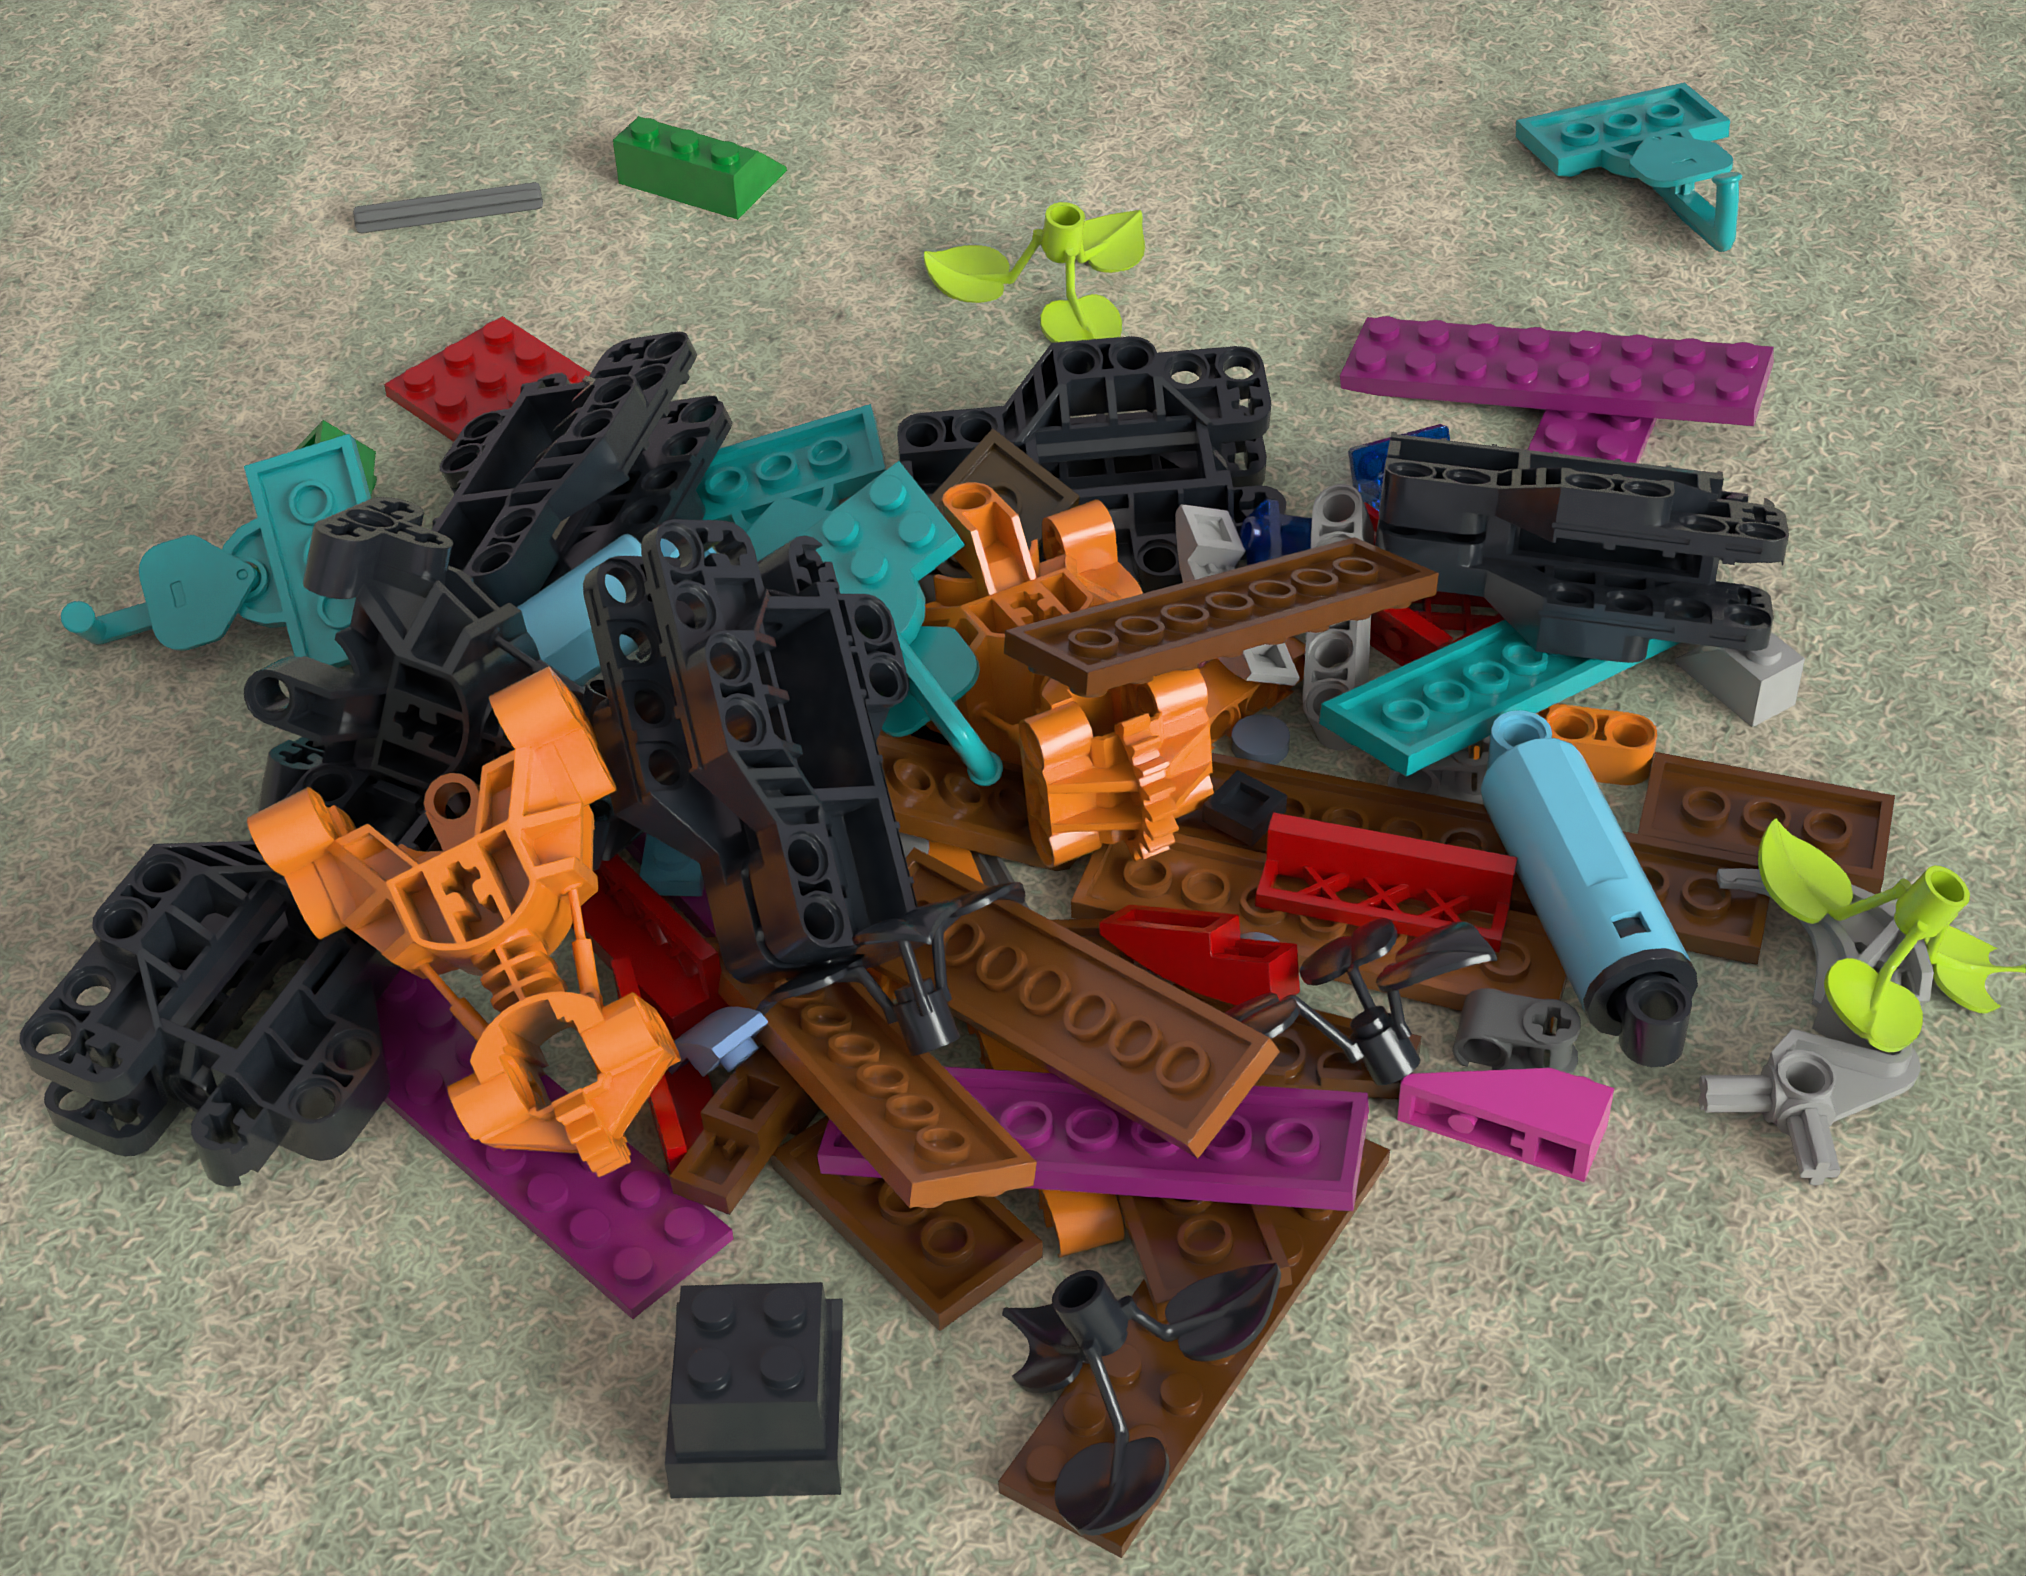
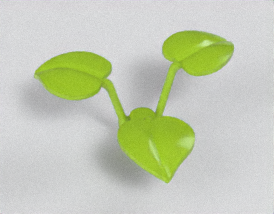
M1058 202L1047 208L1043 230H1033L1031 242L1010 272L1009 262L1003 254L994 248L982 245L957 246L937 252L924 251V264L932 282L946 296L963 302H988L996 300L1003 295L1004 284H1013L1039 245H1041L1049 260L1055 263H1065L1066 297L1068 299L1053 301L1044 307L1040 315V327L1045 337L1052 343L1120 337L1122 319L1118 309L1111 301L1098 294L1077 298L1075 292V257L1079 263L1088 261L1089 265L1099 272L1112 273L1134 267L1141 261L1145 251L1143 215L1141 210L1104 215L1085 221V214L1080 207L1068 202Z
M1777 818L1766 828L1758 851L1760 876L1773 900L1794 917L1807 923H1818L1828 913L1833 919L1842 921L1898 899L1894 921L1906 936L1882 966L1879 974L1861 960L1846 958L1838 960L1827 971L1824 979L1825 994L1835 1013L1855 1034L1861 1038L1868 1039L1873 1047L1885 1052H1897L1908 1047L1921 1031L1923 1013L1919 1000L1907 988L1890 981L1894 971L1918 940L1924 939L1930 962L1933 964V978L1937 986L1956 1003L1977 1013H1988L2001 1007L1990 997L1985 989V980L1988 975L1997 972L2026 973L2025 963L2021 966L2013 967L1991 964L1989 953L1998 948L1960 929L1949 926L1970 900L1968 887L1952 870L1934 865L1929 867L1913 884L1907 879L1902 878L1893 888L1850 904L1853 898L1851 882L1838 864L1819 849L1788 832Z

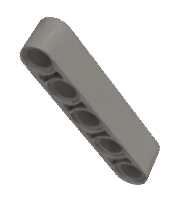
M1346 484L1329 486L1320 492L1313 505L1311 549L1354 537L1374 545L1373 524L1362 496L1356 488ZM1371 616L1366 620H1347L1330 625L1329 629L1324 632H1306L1303 707L1316 738L1329 749L1343 751L1354 747V745L1345 742L1342 737L1319 724L1321 703L1368 682ZM1344 662L1338 667L1330 668L1336 663Z

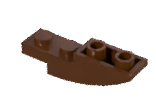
M764 1045L733 1072L700 1112L704 1130L669 1176L673 1194L730 1215L786 1135L790 1133L796 1136L804 1131L820 1110V1107Z

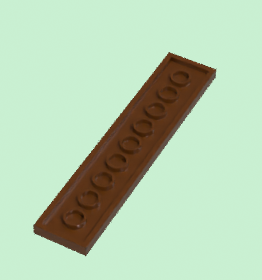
M1212 753L1213 773L1209 776L1214 793L1239 770L1286 794L1287 806L1284 815L1508 855L1484 804ZM1203 808L1175 819L1179 830L1174 833L1267 854L1268 831L1251 847L1203 822ZM1623 831L1685 951L1755 965L1758 964L1770 897L1742 889L1719 888L1716 878L1718 869H1759L1758 857ZM1515 872L1510 910L1538 916L1517 872Z

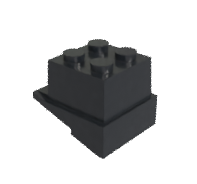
M823 1282L681 1286L680 1300L676 1304V1332L665 1452V1470L671 1499L841 1495L843 1463V1298L826 1299Z

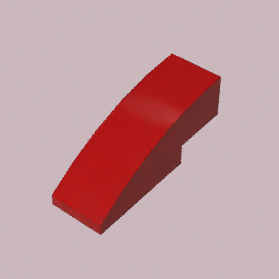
M1129 904L1099 922L1100 935L1127 956L1161 977L1198 994L1233 1005H1239L1249 999L1270 992L1275 993L1279 1000L1300 992L1297 944L1241 938L1239 914Z

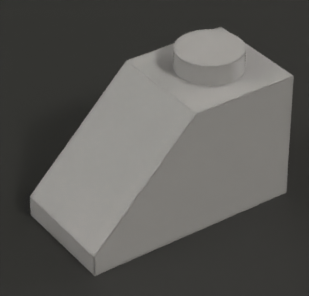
M1771 632L1768 647L1763 650L1745 651L1701 645L1675 658V663L1751 727L1795 705L1805 661L1804 657L1773 632Z

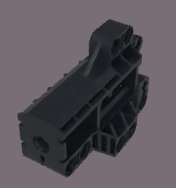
M682 331L623 340L605 351L590 375H585L582 379L583 382L571 384L565 374L554 373L540 378L537 382L522 384L520 395L511 408L483 413L468 422L462 429L439 466L454 495L440 517L434 518L432 521L431 530L443 534L452 540L453 549L449 566L457 568L472 577L474 584L499 608L508 603L515 607L520 606L625 534L632 535L642 544L646 533L664 521L673 519H703L706 509L696 489L729 433L733 422L723 402L719 401L717 396H702L671 401L680 385L688 382L690 378L688 372L697 358L696 350L687 333ZM569 517V519L567 520V522L565 523L564 527L562 528L561 532L555 540L552 535L554 534L558 525L561 521Z
M1134 336L1054 342L1050 344L1004 406L917 413L903 419L898 426L899 461L929 498L992 429H995L1078 494L1080 497L1077 506L1097 499L1101 501L1107 508L1114 524L1118 562L1135 578L1143 593L1183 583L1176 539V511L1181 504L1228 511L1245 550L1240 560L1263 558V551L1273 549L1275 537L1284 533L1287 502L1283 494L1277 489L1262 486L1265 481L1267 460L1263 435L1270 426L1271 397L1263 360L1255 350L1248 347L1230 346L1157 353L1155 346L1150 341ZM1233 367H1243L1252 372V375L1245 379H1234L1225 374V371ZM1188 371L1196 374L1199 379L1193 383L1182 384L1176 382L1171 377L1177 372ZM1248 399V407L1240 405V400ZM1141 410H1146V412H1134V413H1122V414H1117V412H1129V411H1141ZM1094 414H1096V416H1086V417L1070 418L1071 416H1082V415H1094ZM1244 452V463L1247 470H1240L1239 465L1235 463L1236 454ZM1042 545L1038 549L1040 563L1047 561L1044 558V550ZM1239 561L1235 565V569L1239 568Z
M1391 432L1384 469L1375 546L1438 572L1437 591L1484 597L1537 652L1634 663L1645 660L1649 639L1745 651H1758L1767 648L1774 619L1771 596L1763 589L1754 586L1716 581L1719 560L1722 561V564L1735 565V562L1751 564L1781 561L1783 566L1789 530L1785 513L1775 508L1774 503L1767 498H1764L1763 504L1749 503L1748 494L1722 491L1724 477L1721 471H1717V473L1674 468L1671 465H1666L1665 467L1624 462L1621 459L1607 460L1559 454V452L1555 451L1549 453L1499 447L1497 444H1492V446L1449 441L1447 438L1433 439L1399 435L1397 432Z
M673 519L664 521L646 533L641 544L642 556L611 557L593 568L583 581L584 600L608 697L596 706L593 722L600 754L617 789L610 793L614 815L699 863L722 960L727 971L734 979L741 983H770L786 978V981H789L810 969L854 959H862L863 967L868 969L901 956L897 940L867 941L856 945L852 941V937L862 930L887 919H900L906 912L918 907L913 889L914 879L910 877L899 834L900 824L899 821L896 822L882 767L883 757L879 755L876 744L890 708L901 703L907 697L909 691L908 674L906 673L898 635L890 610L883 601L873 595L840 594V587L836 579L833 563H823L821 556L816 551L823 545L813 537L806 535L796 537L757 562L755 549L750 537L735 523L718 520ZM661 538L674 544L679 551L681 560L663 556L660 546ZM714 546L717 553H711L704 558V552ZM606 574L614 576L623 585L626 592L625 603L617 601L608 592L605 585ZM621 634L627 635L637 644L640 651L639 663L632 662L622 652L619 641ZM910 941L913 950L924 945L922 942Z
M331 762L312 767L285 797L287 798L309 787L321 795L325 806L329 808L335 805L343 810L357 829L369 824L396 846L403 844L410 849L422 852L443 851L425 814L426 810L422 795L379 779L376 784L371 783L369 774L352 769L344 764ZM446 805V818L456 819L457 816L450 809V807ZM253 838L250 841L153 844L95 913L92 922V928L96 936L95 942L30 1017L20 1032L19 1043L31 1070L39 1076L52 1081L45 1092L44 1104L54 1126L115 1155L124 1157L136 1156L148 1151L159 1140L183 1109L184 1112L187 1107H190L192 1111L196 1112L191 1123V1135L207 1178L217 1185L225 1187L241 1185L239 1177L247 1174L250 1170L259 1172L278 1146L309 1159L324 1161L332 1160L342 1155L357 1139L385 1101L390 1091V1077L386 1065L376 1002L402 967L392 963L379 950L348 927L319 940L302 916L285 877L269 867L259 852ZM297 958L304 960L305 963L239 1047L235 1049L223 1044L222 1042L232 1030H238L241 1027L243 1015L261 992L271 989L274 985L273 977L280 968ZM96 986L110 989L107 998L98 1004L84 1006L76 1003L78 996L86 989ZM235 988L230 996L226 994L230 989ZM201 1023L207 1024L200 1033L195 1032ZM52 1034H65L71 1037L68 1045L61 1051L53 1054H42L36 1051L38 1044L45 1037ZM72 1091L91 1098L84 1107L77 1110L68 1111L59 1107L61 1099ZM108 1108H110L112 1115L107 1113ZM137 1117L141 1121L138 1125L129 1124ZM114 1118L127 1124L118 1130Z

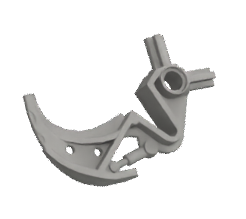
M1718 869L1716 878L1719 888L1742 889L1771 897L1762 882L1759 869ZM1851 884L1853 898L1850 904L1875 894ZM1890 902L1842 921L1833 919L1828 913L1818 923H1807L1799 919L1811 937L1816 954V980L1812 1005L1819 1010L1812 1029L1823 1036L1792 1028L1771 1052L1767 1064L1761 1070V1075H1701L1699 1078L1701 1093L1698 1101L1701 1110H1705V1113L1762 1112L1766 1122H1772L1782 1133L1790 1136L1800 1178H1808L1810 1185H1822L1825 1178H1835L1840 1174V1167L1829 1128L1832 1123L1906 1092L1914 1085L1921 1071L1920 1059L1912 1047V1043L1897 1052H1885L1873 1047L1868 1039L1859 1037L1839 1018L1831 1007L1824 989L1825 975L1838 960L1853 958L1865 962L1877 973L1881 970L1882 966L1906 936L1894 921L1896 906ZM1924 939L1917 941L1890 979V981L1910 990L1917 997L1921 1006L1930 1001L1934 974ZM1856 949L1863 951V953L1858 954Z

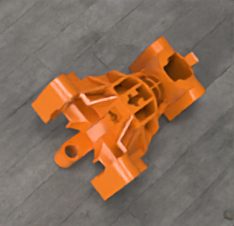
M966 482L949 488L942 498L944 517L965 544L963 548L952 556L973 578H953L940 574L933 576L936 601L925 604V619L922 626L951 627L955 629L977 657L980 666L978 679L966 694L954 702V705L989 751L997 754L1003 761L1022 766L1029 830L1040 859L1047 867L1053 868L1096 851L1102 847L1103 843L1115 844L1123 840L1127 844L1133 861L1144 860L1169 850V845L1175 843L1173 832L1179 830L1175 819L1202 809L1203 804L1214 794L1209 776L1213 773L1210 721L1205 710L1208 705V695L1199 669L1196 668L1188 671L1174 670L1154 676V679L1148 683H1129L1108 689L1107 693L1103 696L1088 698L1071 693L1068 686L1048 676L1032 673L1027 665L1004 654L1005 630L1143 594L1135 578L1118 562L1115 528L1107 508L1097 499L1043 518L1042 540L1044 558L1047 561L1040 563L1038 540H1033L1031 548L1028 550L1018 514L991 487L982 483ZM932 720L925 724L929 729L941 734Z
M548 666L489 696L493 711L515 750L482 766L480 786L463 774L449 773L438 777L427 789L424 799L425 814L443 851L422 852L410 849L403 844L396 846L369 824L357 829L343 810L335 805L329 808L325 806L321 795L309 787L247 817V824L262 857L271 869L285 877L302 916L319 940L348 927L379 950L392 963L422 979L428 978L452 1005L449 1009L451 1013L477 1041L470 1060L475 1073L447 1086L452 1105L470 1137L474 1140L479 1139L481 1143L497 1149L500 1148L503 1151L506 1149L579 1153L581 1159L587 1161L593 1173L596 1172L600 1178L631 1162L629 1157L631 1152L626 1144L628 1141L624 1132L666 1070L671 1065L681 1061V1057L658 1011L632 992L607 1006L603 1005L591 939H586L580 906L598 892L597 875L593 872L594 813L589 804L617 789L598 750L599 746L595 731L584 709L575 695L551 667ZM469 792L471 803L467 812L460 818L447 819L445 809L449 799L457 793ZM572 923L574 925L576 941L571 943L580 994L566 992L568 986L556 972L558 965L554 959L549 957L564 940ZM461 969L468 974L482 976L480 980L483 987L491 991L493 995L490 999L493 1008L501 1013L488 1024L465 997L459 999L439 975ZM571 1027L579 1033L595 1064L598 1081L551 1102L540 1077L546 1075L543 1068L549 1066L540 1046L553 1035Z

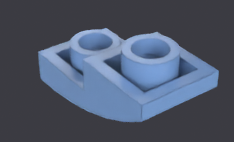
M726 1007L718 1009L674 1040L681 1061L671 1065L668 1071L672 1075L690 1062L702 1077L706 1076L720 1064L730 1072L759 1049L753 1039L765 1027L768 1021L761 1012L749 1008Z

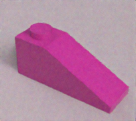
M1554 1068L1410 1073L1402 1079L1400 1084L1397 1120L1584 1182L1608 1126L1614 1088L1594 1082L1587 1077L1575 1076Z

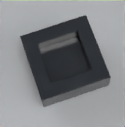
M1237 770L1203 804L1202 821L1252 847L1268 831L1273 813L1285 814L1287 795Z

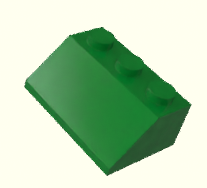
M638 116L613 139L619 184L737 220L787 171L786 166L759 151L739 146L731 141H722L698 134L693 130L681 129L657 122L652 118Z

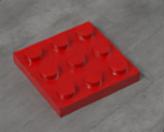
M502 316L495 321L487 323L484 327L460 341L447 346L444 350L420 364L407 369L401 375L385 383L384 387L388 398L454 442L462 429L475 417L490 411L511 408L520 395L522 384L537 382L540 378L554 373L565 374L571 384L583 382L582 379L585 375H590V372Z

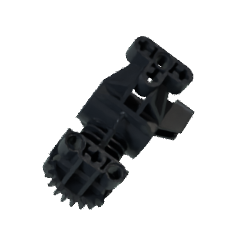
M392 497L369 499L314 524L303 578V586L317 595L334 599L356 598L350 626L337 632L334 639L347 655L354 674L306 656H289L254 672L247 679L244 686L245 703L255 718L268 725L301 736V738L295 741L288 739L268 752L258 802V812L283 800L307 771L322 763L334 762L344 764L352 769L370 775L371 783L374 784L379 779L422 795L423 803L425 793L430 784L442 775L449 773L463 774L476 784H480L483 765L491 762L493 758L497 759L515 750L493 711L489 696L549 666L578 699L594 729L593 715L596 706L608 698L602 672L588 680L586 686H579L541 659L533 638L527 632L522 611L511 603L499 608L474 584L472 577L457 568L449 566L453 542L443 534L421 527L424 517V510L412 502ZM636 650L626 657L632 662L639 663L640 651ZM279 680L287 687L289 698L282 692ZM610 794L589 804L594 813L595 827L593 830V871L600 868L602 860H611L644 833V831L614 815Z

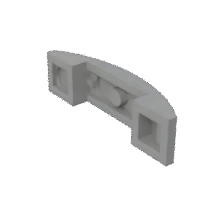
M1183 504L1177 509L1176 539L1183 583L1235 569V565L1245 550L1229 512ZM1285 643L1279 645L1264 644L1244 650L1243 654L1238 657L1218 658L1226 668L1246 681L1294 686L1300 679Z

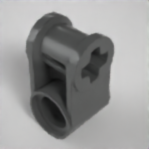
M1490 988L1477 989L1470 992L1465 998L1453 1045V1055L1460 1065L1467 1067L1469 1062L1492 1066V1070L1554 1068L1572 1074L1578 1065V1051L1573 1043L1580 1034L1581 1019L1575 1008L1557 999L1532 998L1508 994ZM1552 1017L1557 1018L1556 1034L1550 1033ZM1544 1049L1550 1050L1549 1066L1544 1065Z

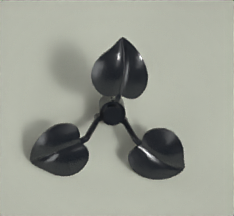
M1021 882L998 884L980 891L966 893L951 900L929 903L906 912L900 919L891 918L878 922L853 936L852 941L854 945L867 941L897 940L910 984L894 991L898 1003L894 1004L863 967L862 959H854L822 965L795 976L761 1000L756 1011L761 1012L765 1016L778 1001L810 993L832 983L858 982L866 988L882 1008L888 1024L898 1021L911 1056L927 1053L958 1040L960 1035L947 1003L952 1000L947 986L944 932L961 916L974 912L996 900H1011L1023 904L1026 896L1023 884ZM910 941L926 944L932 943L935 987L931 977L922 979Z
M1378 918L1357 928L1351 936H1342L1325 944L1312 953L1300 967V976L1304 983L1313 986L1330 982L1347 972L1364 1008V1011L1359 1013L1350 1022V1027L1353 1031L1350 1039L1298 996L1293 994L1281 1000L1273 992L1262 994L1231 1008L1225 1014L1268 1036L1270 1039L1285 1031L1300 1014L1343 1049L1350 1063L1361 1059L1376 1085H1388L1408 1076L1418 1067L1421 1061L1409 1039L1412 1033L1405 1022L1399 990L1460 968L1487 961H1497V956L1478 930L1467 922L1449 923L1417 937L1397 952L1395 956L1396 962L1387 965L1376 979L1379 990L1387 992L1391 1013H1387L1384 1006L1375 1005L1359 971V966L1387 954L1397 940V929L1393 922L1387 918Z
M1277 1263L1253 1265L1219 1273L1187 1286L1178 1292L1166 1306L1165 1317L1169 1324H1162L1139 1309L1133 1298L1129 1295L1117 1300L1103 1276L1094 1270L1079 1271L1065 1278L1055 1289L1052 1295V1304L1034 1308L1005 1307L1003 1309L1002 1316L1012 1322L1024 1334L1029 1344V1355L1026 1363L1018 1372L1012 1375L1017 1384L1025 1391L1043 1394L1058 1391L1069 1385L1077 1377L1083 1363L1090 1364L1115 1434L1114 1444L1108 1442L1097 1443L1078 1452L1064 1465L1055 1485V1504L1060 1515L1081 1536L1084 1534L1094 1536L1115 1531L1143 1515L1156 1502L1164 1490L1170 1469L1168 1454L1159 1439L1144 1437L1129 1442V1431L1102 1356L1110 1355L1122 1347L1127 1339L1128 1320L1130 1319L1164 1342L1178 1339V1345L1183 1355L1193 1361H1214L1241 1351L1257 1338L1268 1321L1281 1280V1271Z

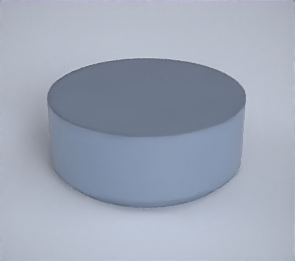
M1264 714L1250 715L1239 720L1233 727L1231 747L1233 754L1237 758L1275 765L1281 762L1289 752V729L1284 722L1276 717Z

